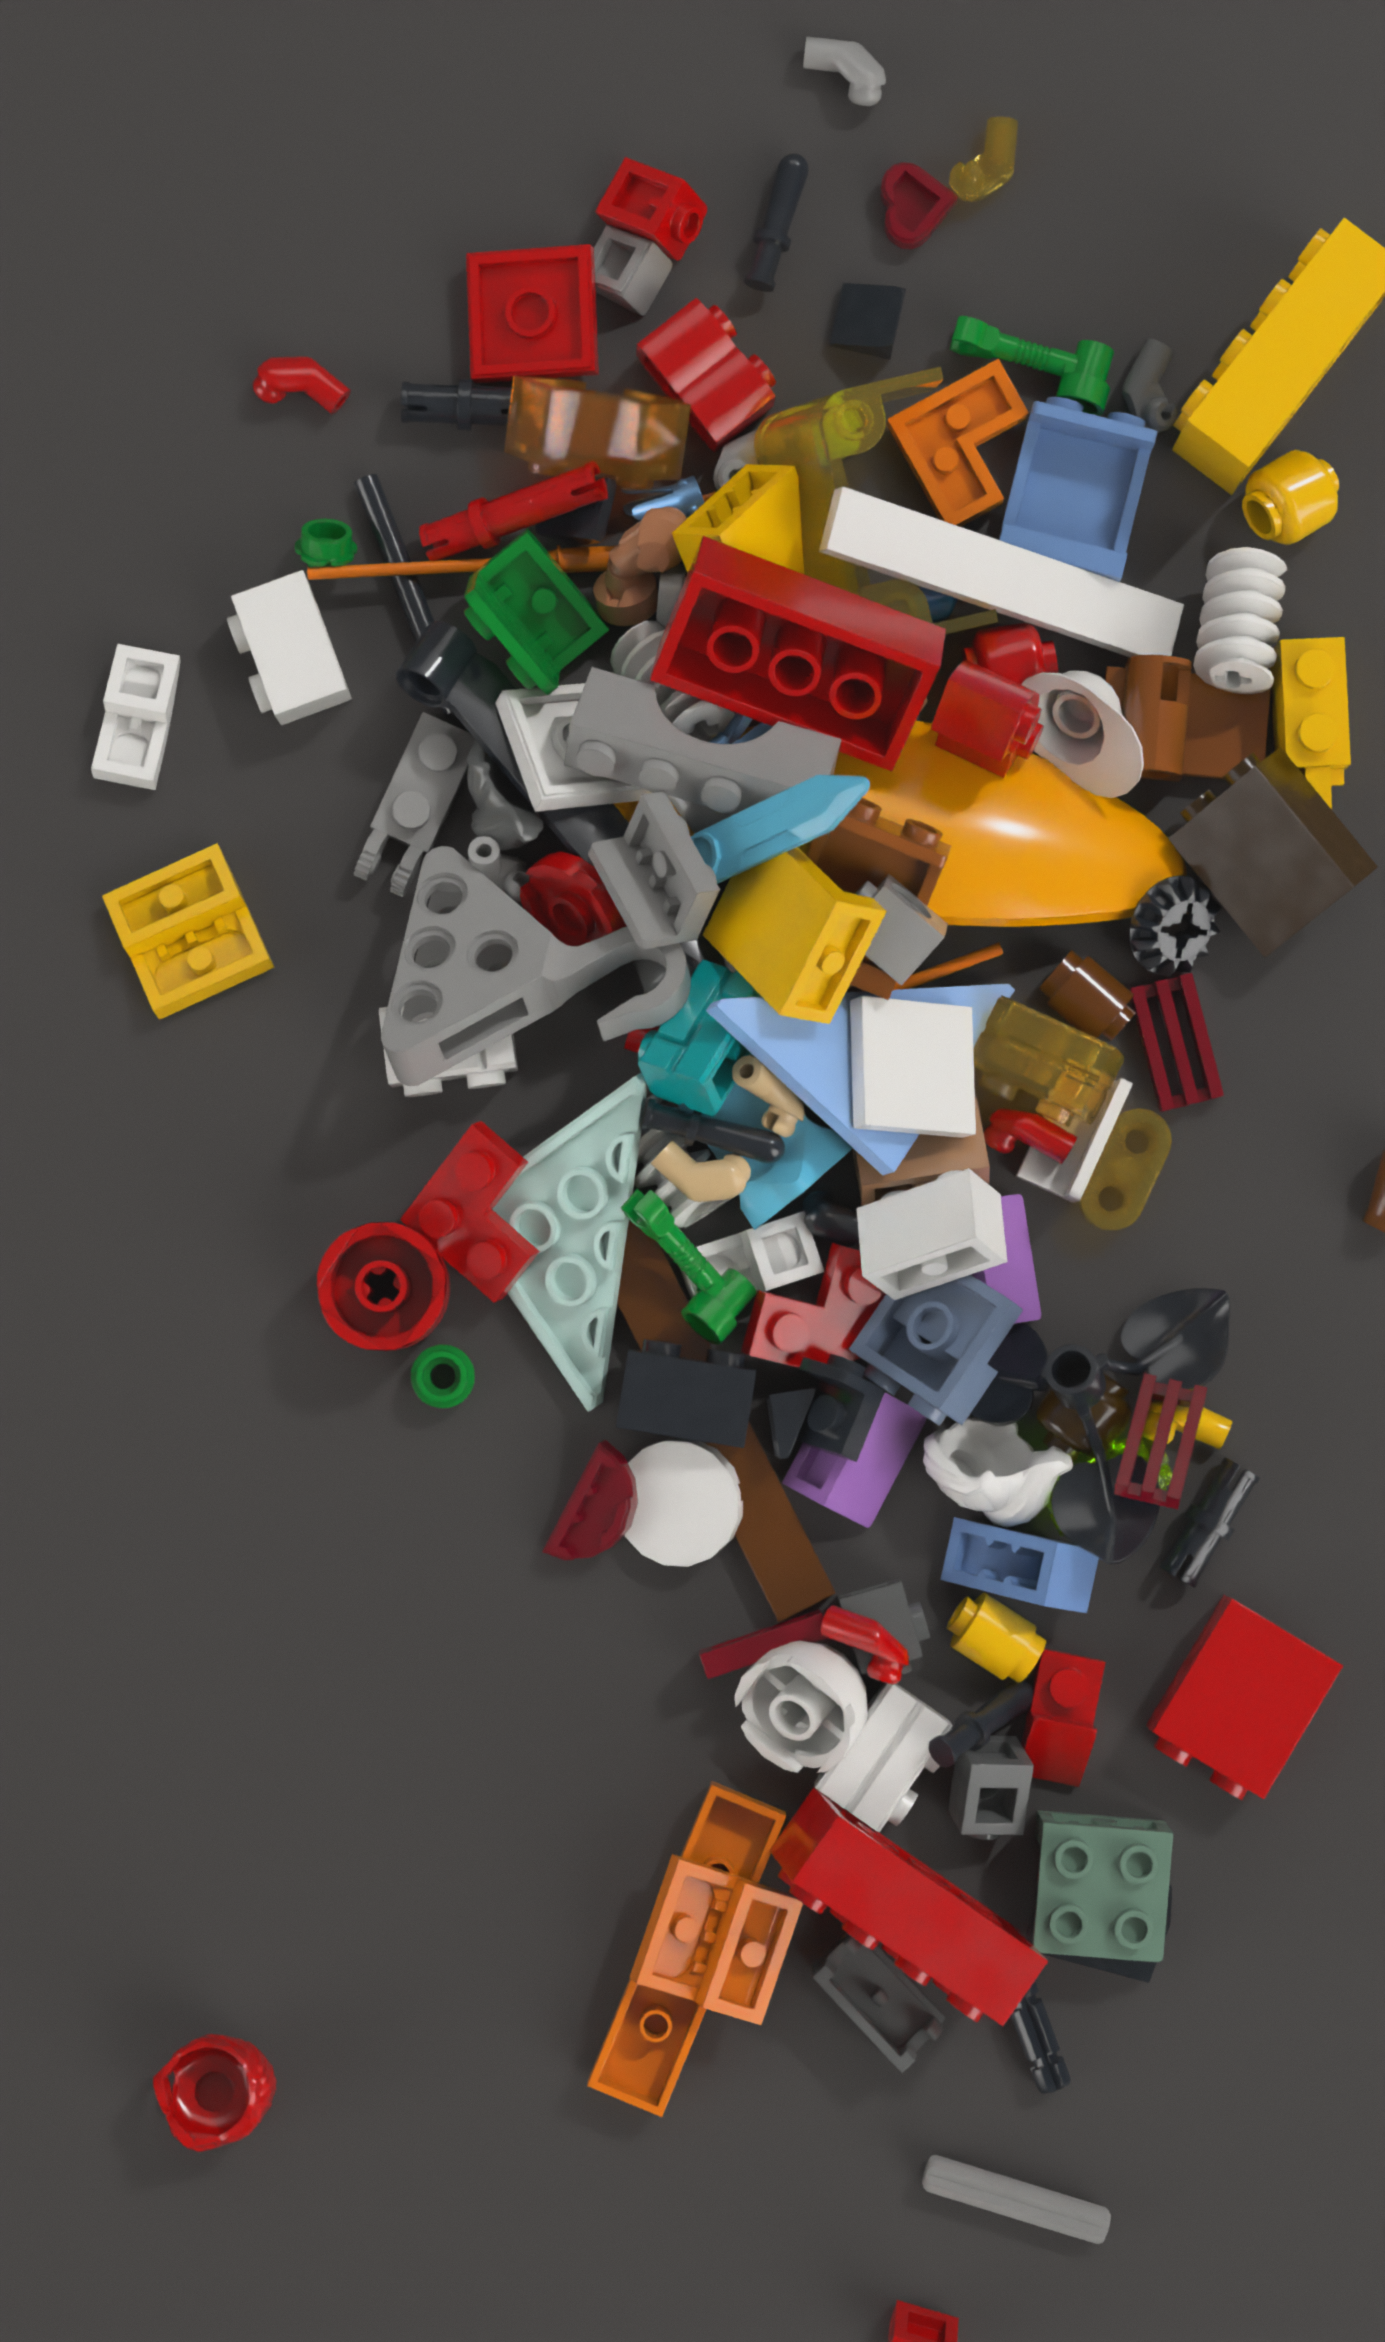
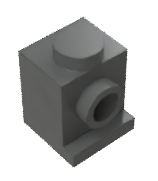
M990 1735V1740L984 1747L979 1750L968 1749L958 1757L954 1765L948 1811L960 1834L980 1840H994L999 1838L1000 1835H1023L1034 1765L1017 1736Z

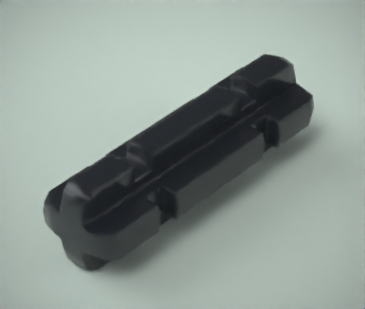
M1034 1981L1011 2014V2018L1026 2059L1034 2064L1030 2067L1038 2091L1042 2094H1047L1068 2086L1071 2082V2077L1063 2057L1057 2056L1056 2052L1060 2050L1043 2001L1035 1996L1039 1990Z

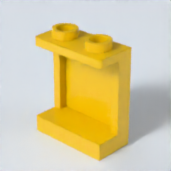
M811 841L731 877L703 936L779 1015L830 1024L887 911L874 898L843 892L806 856L811 846Z

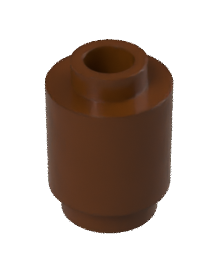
M1073 950L1068 953L1038 988L1050 998L1047 1005L1092 1043L1101 1034L1109 1041H1112L1136 1013L1126 1005L1134 994L1090 956L1083 960Z

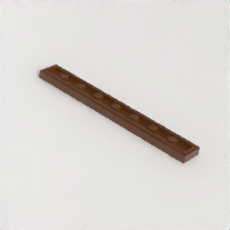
M629 1220L617 1304L640 1349L642 1350L644 1339L671 1342L682 1345L680 1357L706 1361L707 1349L712 1348L709 1342L699 1336L684 1320L681 1310L688 1304V1300L660 1245ZM749 1421L744 1448L703 1442L716 1448L735 1468L740 1481L738 1486L741 1491V1501L743 1500V1517L735 1537L778 1622L835 1594L836 1592Z

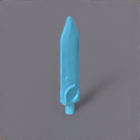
M816 775L694 833L691 839L705 864L709 865L714 871L717 884L833 831L867 793L870 782L866 777Z

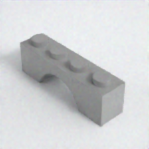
M592 667L570 722L564 765L582 770L593 776H603L641 787L650 792L665 791L668 796L703 805L717 812L736 814L816 775H833L842 739L779 721L765 734L747 742L717 744L702 741L682 732L665 717L658 705L654 685Z

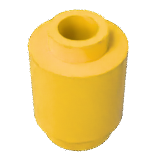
M985 1592L975 1601L968 1596L965 1597L953 1612L946 1629L954 1633L950 1647L999 1679L1003 1680L1008 1676L1017 1683L1022 1682L1032 1671L1046 1645V1639L1036 1634V1625Z

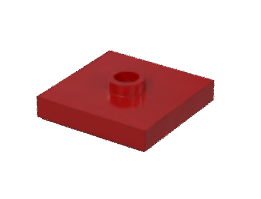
M591 244L466 253L470 374L474 383L599 375L594 248Z

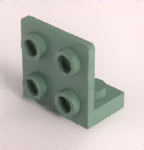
M1037 1810L1035 1837L1040 1845L1033 1946L1040 1953L1146 1962L1162 1961L1164 1956L1173 1832L1165 1820Z

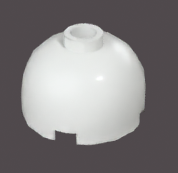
M794 1641L770 1650L745 1672L740 1679L735 1693V1706L737 1707L742 1701V1711L746 1721L741 1725V1728L747 1740L764 1758L784 1770L797 1773L803 1766L810 1768L821 1767L817 1773L826 1772L833 1768L855 1746L868 1717L866 1687L858 1669L844 1654L827 1644L819 1642Z

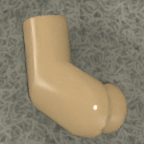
M673 1140L650 1163L688 1199L695 1202L732 1199L744 1191L746 1183L751 1177L749 1163L738 1154H726L720 1160L697 1163Z

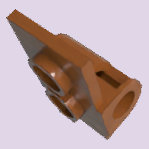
M1168 655L1131 656L1126 661L1125 668L1107 666L1105 669V681L1112 686L1117 694L1122 715L1133 726L1142 745L1144 767L1140 779L1179 782L1183 776L1224 779L1223 776L1251 753H1254L1260 761L1264 760L1270 689L1255 694L1224 691L1204 682L1197 674L1191 673L1192 663L1190 660Z

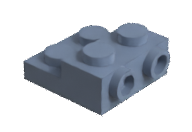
M972 1275L897 1300L892 1299L886 1294L849 1350L869 1364L863 1374L865 1377L893 1396H895L901 1386L912 1392L914 1395L907 1405L938 1426L941 1425L946 1416L963 1425L997 1375L998 1371L987 1363L1023 1309Z

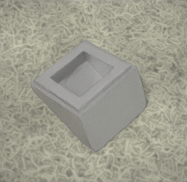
M606 225L594 247L596 293L633 313L644 316L670 273L672 261L653 241Z

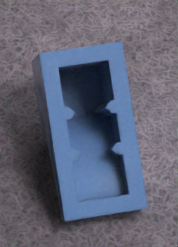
M954 1517L940 1580L1045 1607L1087 1613L1099 1558L1072 1543Z

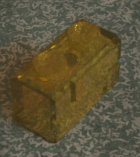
M1003 995L998 998L986 1022V1028L981 1032L973 1048L974 1070L983 1075L978 1084L980 1087L1009 1101L1014 1100L1017 1092L1039 1101L1034 1110L1036 1113L1067 1128L1070 1127L1074 1118L1088 1125L1095 1121L1106 1099L1107 1091L1111 1088L1124 1062V1056L1116 1047Z

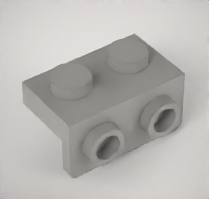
M665 791L642 794L624 837L593 842L588 856L639 948L649 949L697 940L720 891L715 873L709 865L705 864L690 837L685 820L677 814Z

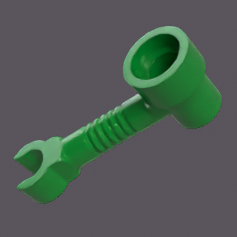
M958 317L949 348L951 351L968 357H981L984 359L994 357L1008 362L1014 361L1015 364L1020 363L1022 366L1026 365L1033 369L1038 368L1039 371L1044 370L1046 373L1060 376L1061 379L1056 397L1070 399L1084 406V413L1096 416L1103 415L1110 392V386L1106 383L1114 355V350L1111 347L1098 341L1081 340L1077 344L1075 354L1053 347H1043L1042 344L1037 345L1035 342L1031 343V341L1020 340L1018 337L1001 333L998 328L987 325L985 322L973 317Z
M637 1189L621 1206V1210L634 1225L640 1228L649 1238L654 1239L696 1285L697 1294L681 1310V1314L687 1324L699 1336L714 1345H720L737 1326L736 1316L757 1294L755 1287L744 1275L735 1269L728 1268L720 1275L675 1224V1218L669 1212L666 1204L653 1191L649 1190L644 1196Z

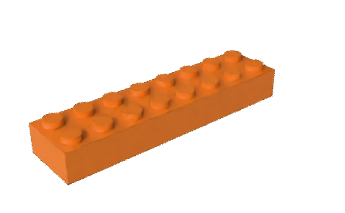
M711 1781L681 1857L759 1883L771 1855L769 1850L778 1838L786 1818V1812ZM630 1978L588 2078L587 2086L662 2117L706 2009L693 2000L636 1984Z

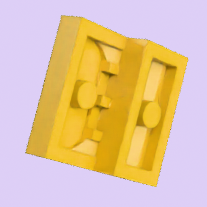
M218 843L102 895L123 948L131 958L150 1006L159 1020L274 968L258 928Z

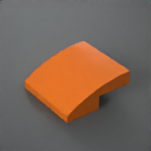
M672 1854L630 1978L636 1984L693 2000L702 2008L762 2025L803 1903L794 1896L769 1886Z

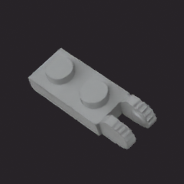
M425 712L422 713L370 825L373 831L368 837L357 861L354 876L368 881L379 866L381 855L388 839L396 840L409 846L392 875L390 892L404 897L424 855L433 849L468 773L467 757L473 744L476 742L471 733Z

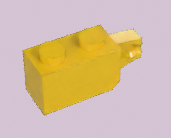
M1345 637L1282 639L1274 647L1277 658L1274 666L1270 667V671L1274 676L1271 687L1274 752L1281 747L1332 809L1331 786L1344 785V770L1351 765Z

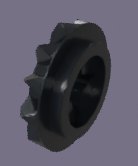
M1172 876L1156 883L1140 899L1130 922L1129 941L1134 957L1145 969L1169 978L1176 971L1191 973L1193 961L1197 957L1210 956L1206 944L1210 936L1221 932L1214 922V917L1222 907L1212 899L1211 891L1205 884L1189 876ZM1182 919L1189 923L1188 928L1184 932H1177L1174 937L1162 930V926L1170 927L1171 924L1180 923Z

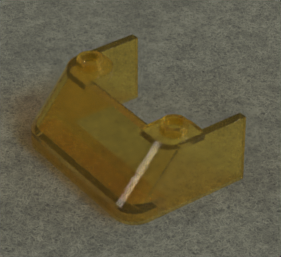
M941 366L847 388L776 412L764 419L759 425L753 440L756 465L795 466L799 477L804 575L932 623L927 599L916 585L905 580H889L871 585L867 568L821 553L819 549L834 490L842 486L849 488L842 458L858 455L873 448L881 439L885 429L886 419L883 403L934 391L943 381ZM996 609L934 623V625L945 628V637L988 627L997 623L998 617Z

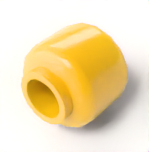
M1292 450L1250 475L1245 487V497L1242 501L1244 516L1252 530L1262 539H1271L1284 545L1298 542L1328 524L1334 518L1338 509L1337 491L1339 489V480L1334 469L1325 460L1317 459L1308 452Z

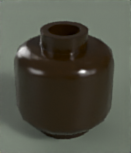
M1103 1373L1106 1380V1389L1101 1400L1091 1407V1412L1107 1455L1130 1421L1132 1409L1128 1402L1124 1400L1129 1394V1390ZM1050 1388L1036 1410V1417L1040 1425L1048 1431L1042 1442L1049 1448L1055 1446L1062 1449L1071 1457L1073 1463L1080 1453L1089 1458H1094L1077 1410H1072L1062 1405L1052 1388Z

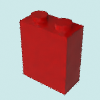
M1223 1595L1146 1724L1149 1730L1159 1736L1153 1747L1185 1767L1188 1766L1192 1757H1195L1213 1768L1214 1772L1209 1781L1241 1801L1248 1790L1265 1799L1343 1668V1665L1233 1598Z

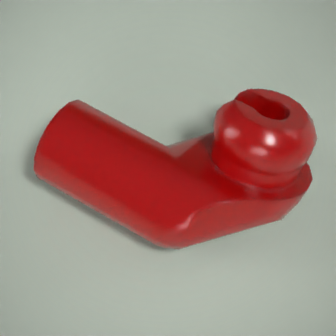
M1000 1108L991 1114L988 1118L991 1123L983 1132L985 1143L998 1152L1010 1153L1017 1140L1061 1165L1077 1140V1136L1039 1114L1007 1108Z

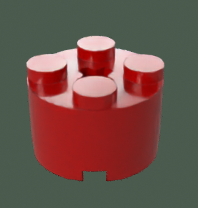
M372 1222L344 1232L327 1249L317 1272L318 1300L326 1322L345 1341L367 1350H401L425 1339L442 1320L450 1298V1274L444 1258L441 1257L434 1245L422 1234L394 1222ZM392 1270L397 1275L393 1285L400 1290L395 1300L383 1298L377 1304L372 1300L376 1289L369 1283L370 1278L373 1274L386 1276Z

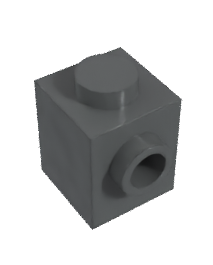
M897 1578L838 1595L841 1608L877 1620L907 1648L909 1666H903L902 1675L913 1671L910 1660L923 1657L919 1641L930 1639V1634L920 1601L908 1604L902 1581ZM852 1647L860 1674L867 1673V1666L873 1654Z

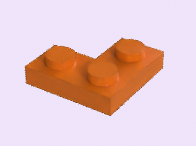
M998 358L887 419L886 425L939 520L961 527L1002 505L1004 501L1002 493L976 447L1027 420L1029 412Z

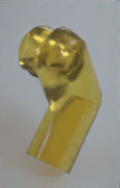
M991 117L987 120L984 153L968 161L965 165L959 161L951 169L949 175L950 185L959 198L973 202L984 200L1011 180L1015 164L1018 132L1017 120L1009 117Z

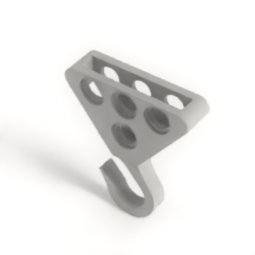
M440 846L429 851L422 862L381 1032V1041L398 1081L406 1086H418L553 1012L577 992L618 967L634 960L646 959L661 964L666 968L665 976L660 984L650 992L634 996L597 1020L602 1040L607 1041L634 1030L659 1026L670 1020L684 1006L691 988L690 972L684 951L679 943L641 949L637 946L628 927H623L602 938L578 947L565 945L557 940L549 930L482 872L472 866L454 848ZM430 897L429 905H428V908H427V901H428V898ZM417 951L416 959H415V962H414V955H415V952ZM405 1003L403 1014L401 1016V1009ZM429 1018V1019H427V1020H425V1021L418 1022V1021H420V1020H422V1019Z

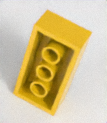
M1345 217L1331 235L1322 228L1319 229L1297 260L1299 262L1288 276L1294 283L1291 285L1283 278L1277 283L1260 306V312L1250 325L1256 332L1251 335L1245 329L1240 331L1220 358L1221 362L1212 374V377L1217 380L1216 384L1213 386L1204 379L1181 409L1182 413L1173 424L1181 433L1172 450L1230 495H1233L1385 298V248Z

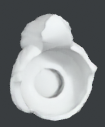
M968 1417L963 1425L956 1422L949 1429H938L924 1439L925 1454L923 1463L926 1467V1472L936 1481L940 1490L959 1506L975 1511H983L984 1515L994 1525L1006 1528L1029 1522L1032 1518L1036 1517L1049 1503L1052 1489L1058 1477L1073 1468L1071 1457L1060 1448L1052 1446L1046 1451L1034 1452L1032 1446L1018 1435V1425L1016 1423L993 1425Z

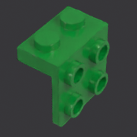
M528 528L469 577L464 595L469 607L464 610V614L484 639L489 641L494 636L499 639L511 655L506 659L509 669L528 690L533 689L537 685L544 694L550 695L558 688L560 670L609 631V625L601 618L596 609Z

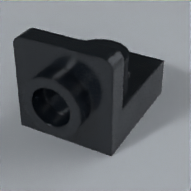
M830 1354L827 1363H822L803 1357L799 1370L820 1381L796 1440L811 1448L857 1462L885 1390L863 1379L866 1368L849 1359Z

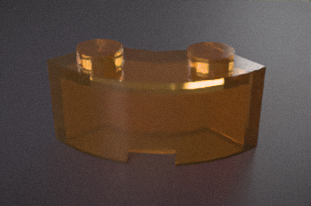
M513 376L504 452L529 461V471L542 475L557 476L565 473L566 468L575 469L594 460L600 467L601 473L617 476L616 484L630 489L647 490L654 487V480H681L691 404L625 388L624 396L586 390L587 382Z

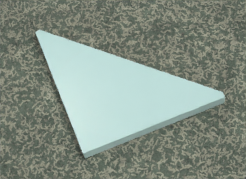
M642 1073L631 1078L523 1156L528 1161V1164L493 1208L501 1218L540 1251L510 1289L508 1295L588 1412L603 1403L629 1223V1219L621 1210V1206L633 1194L648 1088Z

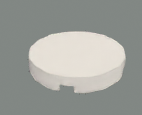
M684 1438L667 1439L645 1447L628 1463L636 1478L638 1505L632 1526L624 1536L641 1555L662 1565L689 1567L711 1559L734 1538L743 1517V1500L741 1501V1491L738 1486L740 1481L735 1468L716 1448L697 1440Z

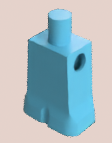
M736 1083L714 1117L704 1113L701 1114L702 1116L770 1131L763 1127L761 1123V1118L770 1105ZM684 1103L678 1105L681 1110L693 1113V1110L689 1109ZM804 1114L803 1122L798 1120L795 1131L790 1137L784 1138L780 1136L785 1144V1152L780 1160L774 1163H762L742 1156L749 1163L751 1177L746 1183L744 1191L739 1194L740 1209L754 1230L801 1195L853 1149L831 1127L820 1125ZM708 1145L718 1160L723 1159L726 1154H732V1152Z

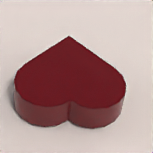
M901 162L893 165L882 178L880 193L882 202L888 209L884 227L887 238L894 245L902 249L920 247L930 238L957 204L958 196L924 169L913 163Z

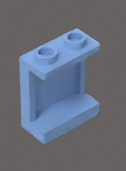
M1048 397L1046 403L1034 401L1028 417L998 540L1120 582L1128 555L1126 550L1157 431L1145 428V421L1127 413L1111 412L1107 418L1084 413V406L1066 398Z

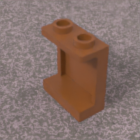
M864 798L860 799L833 831L813 839L807 857L843 892L855 894L867 880L877 887L889 873L926 906L951 849V845L940 841L943 834L938 829L913 819H906L904 826L880 817L882 808ZM864 955L850 985L889 1000L896 981Z

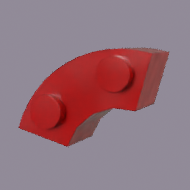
M969 660L963 661L947 681L930 730L938 733L935 746L1004 778L1018 756L1025 760L1030 758L1042 734L1044 725L1038 723L1042 711L1038 707L1039 693Z

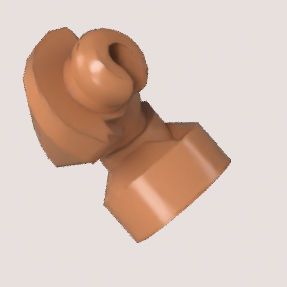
M667 506L648 510L642 520L625 531L619 544L611 549L607 569L597 578L593 587L598 613L605 622L616 626L636 625L649 619L657 611L658 588L656 578L652 572L664 573L682 561L672 536V532L687 519L682 511L675 507Z

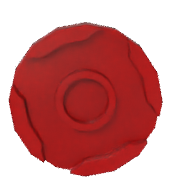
M561 851L548 854L531 866L525 873L529 875V881L520 888V899L523 909L565 945L578 947L602 938L623 927H627L595 867L579 856Z

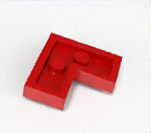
M479 1121L468 1128L400 1220L407 1227L427 1238L442 1258L493 1303H496L507 1295L540 1251L493 1210L528 1164V1161L484 1122Z

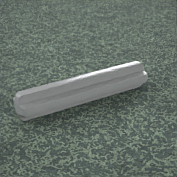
M938 2155L931 2156L925 2167L922 2185L927 2192L1095 2244L1103 2243L1108 2233L1111 2214L1106 2207Z

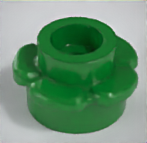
M315 519L302 526L301 538L295 542V552L301 555V560L307 563L308 567H339L353 561L354 555L357 553V545L352 540V529L346 523L335 519Z

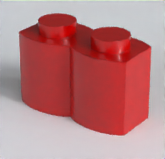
M695 298L637 343L636 356L653 380L675 403L694 431L715 453L774 406L776 396L771 388L776 385V380L766 364L756 354L746 358L735 346L731 339L737 335V332L725 313L715 304L707 309L699 299Z

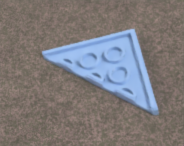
M1010 984L898 989L892 991L889 999L972 1007L974 1053L1015 989ZM867 991L846 992L830 1024L779 1015L763 997L720 999L708 1006L706 1011L882 1176L896 1171L919 1134L853 1128L850 1000L860 996H879Z

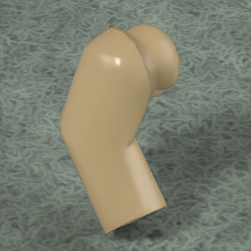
M748 1055L737 1060L732 1069L734 1082L770 1105L761 1118L762 1126L784 1138L790 1137L795 1131L798 1120L803 1122L805 1112L802 1101L756 1057Z

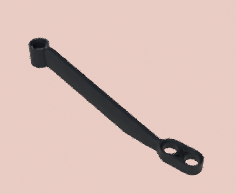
M432 621L397 670L396 680L399 686L409 696L430 707L444 706L451 710L532 806L495 704L503 690H514L516 688L496 664L477 653L474 643L464 632L449 623ZM614 804L537 811L539 816L571 854L579 856L592 866L594 865L588 856L592 843L624 837L629 822ZM707 916L697 940L679 943L684 951L687 964L696 969L702 960H706L727 967L734 973L736 969L703 936L710 921V918Z

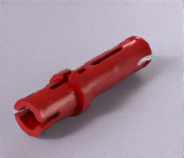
M592 460L581 467L491 501L484 497L475 499L468 503L467 510L430 524L420 525L419 537L422 547L433 544V549L426 551L427 557L430 561H442L444 558L482 545L485 549L497 546L505 535L596 501L606 500L608 498V489L605 478L595 480V475L600 474L601 469Z

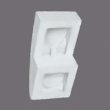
M117 644L103 699L105 715L91 767L93 778L156 790L175 700L181 662L179 655Z
M804 1211L763 1224L755 1230L751 1228L696 1247L720 1275L728 1268L735 1269L752 1283L756 1291H768L824 1272L812 1233L804 1223L806 1216ZM679 1267L691 1300L697 1294V1287Z

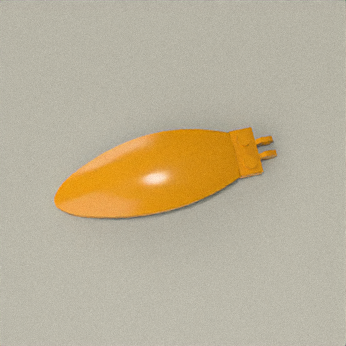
M915 721L892 772L844 753H838L833 775L866 777L870 782V787L862 798L882 808L880 817L904 826L906 819L923 822L941 831L943 835L940 841L951 845L949 856L927 905L948 925L988 927L1049 926L1130 918L1140 899L1156 883L1172 876H1187L1186 865L1181 854L1161 829L1143 814L1117 797L1108 798L1090 793L1078 786L1051 762L1033 753L1028 760L1018 756L1003 778L935 746L938 733L930 730L932 723ZM756 726L746 728L741 737H743L746 733H748ZM639 801L613 804L630 823ZM688 826L689 834L691 837L694 835V832Z

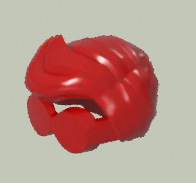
M206 2034L190 2041L173 2053L171 2060L153 2077L155 2095L163 2113L166 2115L171 2134L184 2147L197 2152L240 2141L250 2135L262 2122L263 2116L272 2106L277 2082L272 2064L255 2045L237 2037L219 2034ZM174 2071L175 2079L171 2090L168 2076Z

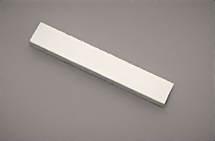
M844 486L834 490L819 549L821 553L1128 657L1150 654L1171 656L1184 607L1182 603Z

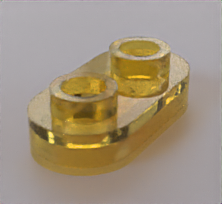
M1132 1109L1118 1116L1086 1189L1078 1201L1082 1215L1092 1226L1105 1231H1116L1128 1227L1140 1216L1169 1155L1172 1144L1170 1129L1160 1115L1147 1109ZM1132 1130L1142 1131L1148 1138V1147L1141 1154L1131 1152L1126 1146V1136ZM1106 1187L1115 1188L1121 1195V1205L1115 1211H1107L1099 1203V1194Z

